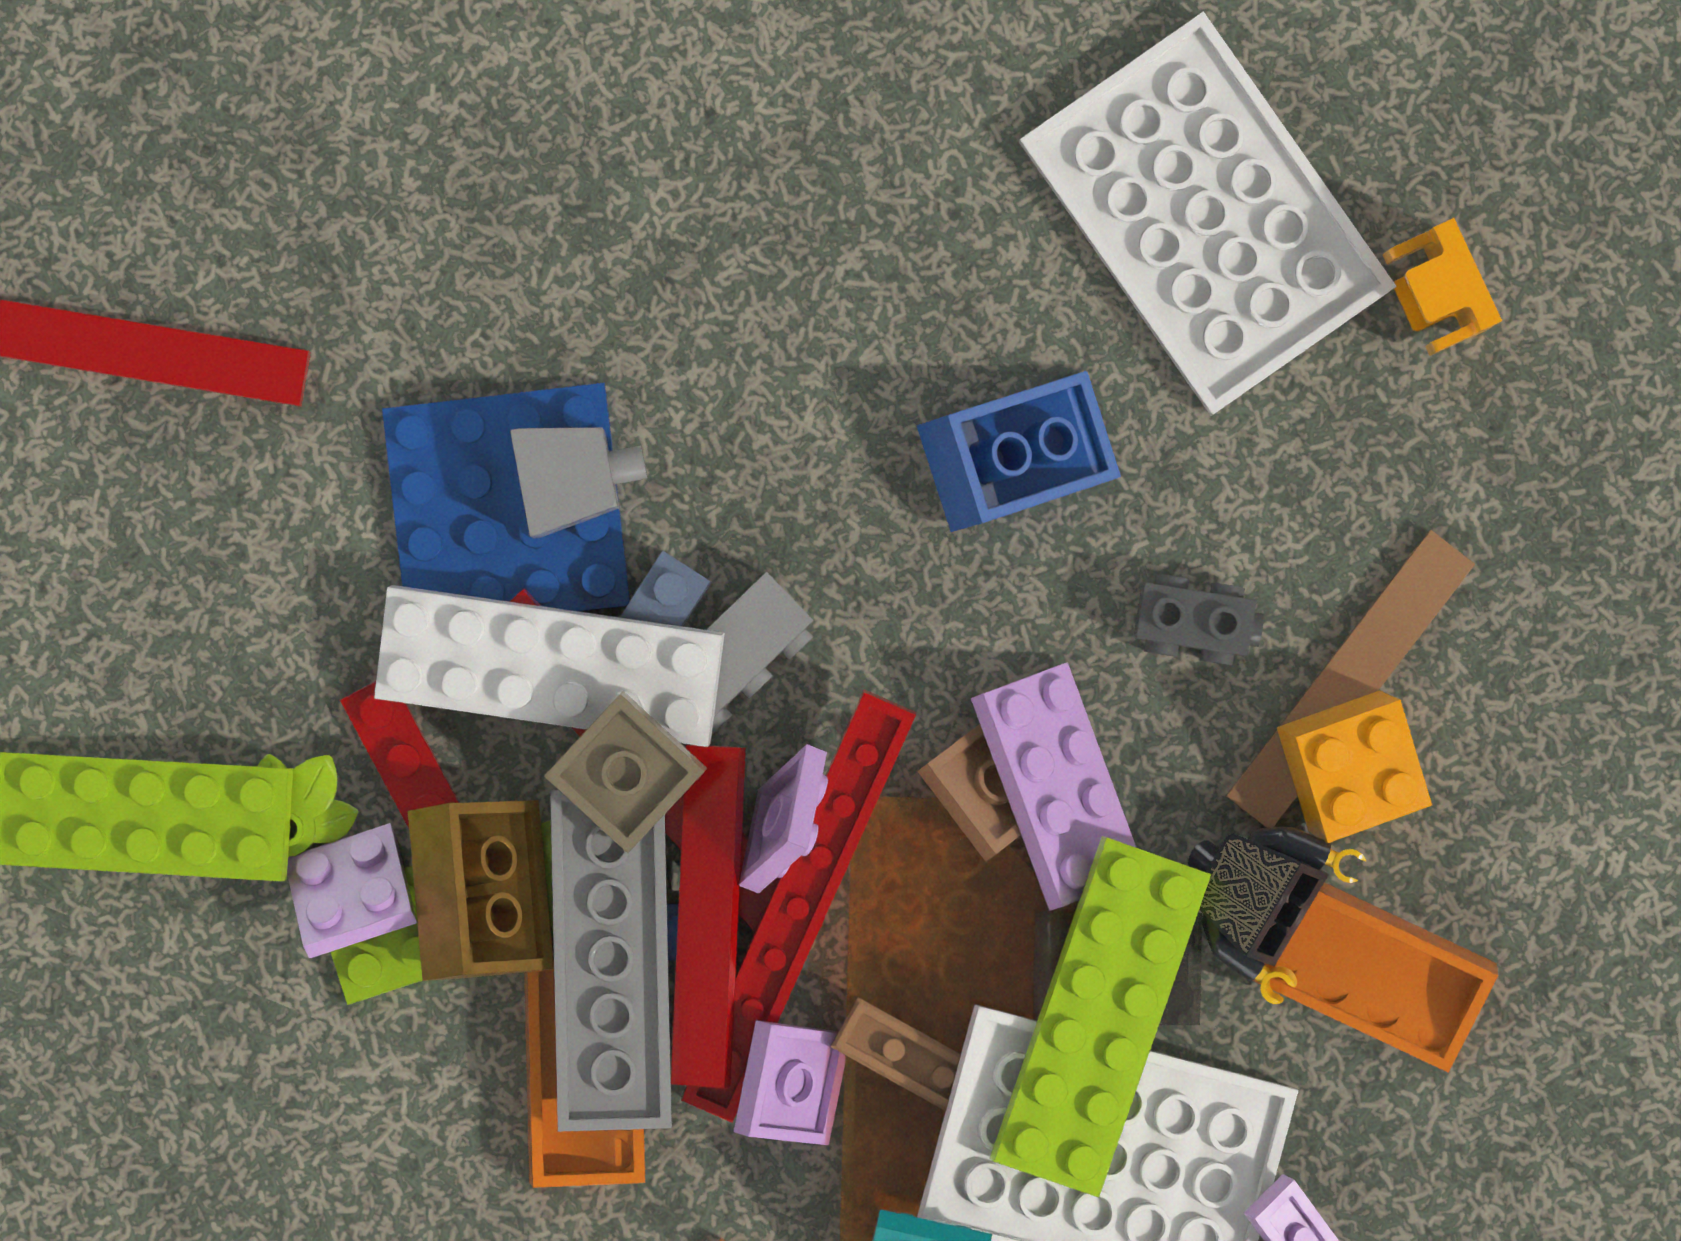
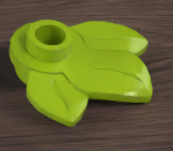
M267 754L258 764L260 767L287 768L281 760L271 754ZM330 755L308 759L293 769L290 819L296 823L297 833L294 838L289 840L288 857L300 855L312 843H333L340 840L350 831L357 818L358 809L344 801L335 800L338 775L334 759Z

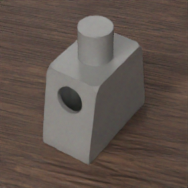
M524 428L510 430L529 534L534 539L547 536L618 509L619 502L615 485L648 479L642 446L609 451L606 433L603 428Z

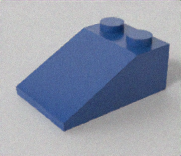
M1087 371L916 425L950 532L979 525L1121 477Z

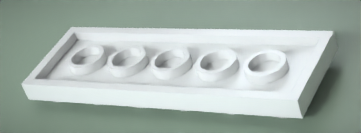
M391 585L387 587L374 699L588 729L617 696L624 691L678 742L708 747L711 744L725 633Z

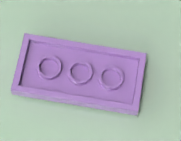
M1068 662L971 698L1049 911L1080 900L1102 836L1136 847Z

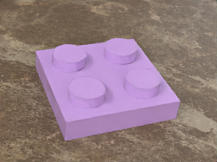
M806 744L758 789L739 886L760 893L775 878H782L790 865L801 855L807 856L812 850L818 835V825L813 823L815 811L824 797L828 784V777L823 775L827 752Z
M391 823L300 853V855L288 857L287 875L302 944L309 958L417 923L398 841Z
M756 1020L734 1132L748 1137L829 1145L847 1058L846 1055L831 1047L838 1032Z

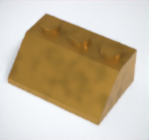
M539 800L447 803L408 811L422 981L472 978L554 969Z

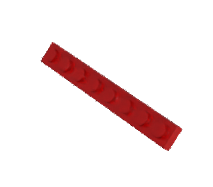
M863 690L825 775L828 777L827 789L823 799L816 807L813 823L818 825L816 842L807 856L801 855L790 865L786 874L778 879L735 976L731 1087L686 1086L682 1093L681 1101L733 1123L738 1112L756 1020L778 1023L916 717L915 711L870 691Z

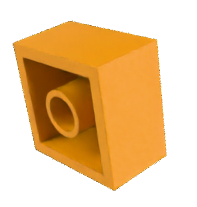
M1379 690L1277 727L1308 832L1323 839L1325 842L1336 841L1432 806L1400 699Z

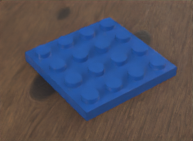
M605 383L382 408L403 587L508 602L525 588L543 607L577 612L623 607L629 604L630 593L620 506L614 511L547 536L535 539L530 537L510 430L524 428H603L606 433L609 451H613Z

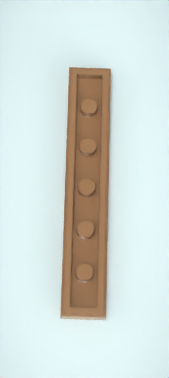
M1429 530L1279 726L1378 691L1468 575L1475 563L1435 532ZM1277 729L1225 795V797L1266 828H1273L1297 797Z

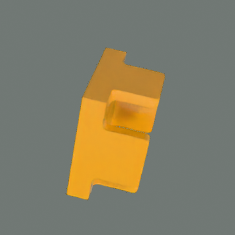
M1455 218L1396 245L1382 254L1387 265L1423 248L1427 254L1429 261L1409 269L1404 277L1394 281L1397 286L1394 288V291L1414 331L1418 332L1449 317H1455L1461 327L1427 344L1425 347L1429 356L1483 333L1502 321Z

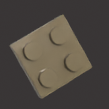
M622 691L544 777L625 852L629 853L704 773L707 767L627 693Z

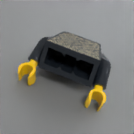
M1294 827L1257 828L1248 838L1231 833L1225 838L1220 848L1209 840H1204L1194 847L1188 859L1189 867L1211 874L1199 910L1203 913L1201 924L1212 954L1249 982L1254 979L1260 982L1262 996L1267 1002L1272 1004H1280L1284 1001V998L1271 989L1270 979L1274 977L1282 978L1288 985L1294 988L1297 985V979L1290 969L1278 966L1270 970L1265 966V963L1272 966L1276 965L1329 876L1321 868L1324 865L1332 867L1340 880L1352 883L1359 880L1347 877L1341 873L1339 869L1341 859L1346 855H1354L1366 862L1363 854L1357 850L1347 849L1337 852L1331 849V843H1327L1321 838Z

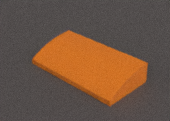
M1325 882L1276 965L1272 966L1265 963V966L1270 970L1278 966L1286 967L1295 974L1297 979V985L1294 988L1288 985L1282 978H1271L1270 987L1273 991L1448 1073L1499 976L1497 963ZM1256 979L1252 980V981H1254V982H1256V983H1258V984H1261V983L1258 982Z
M554 969L524 972L529 1184L533 1188L645 1183L644 1129L558 1132Z

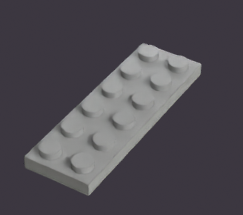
M550 790L558 1132L672 1128L665 814L637 845L627 853L561 791Z

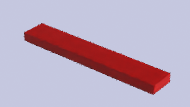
M0 299V357L302 407L310 351Z
M686 745V749L707 769L684 793L671 1084L728 1088L731 1087L746 747Z

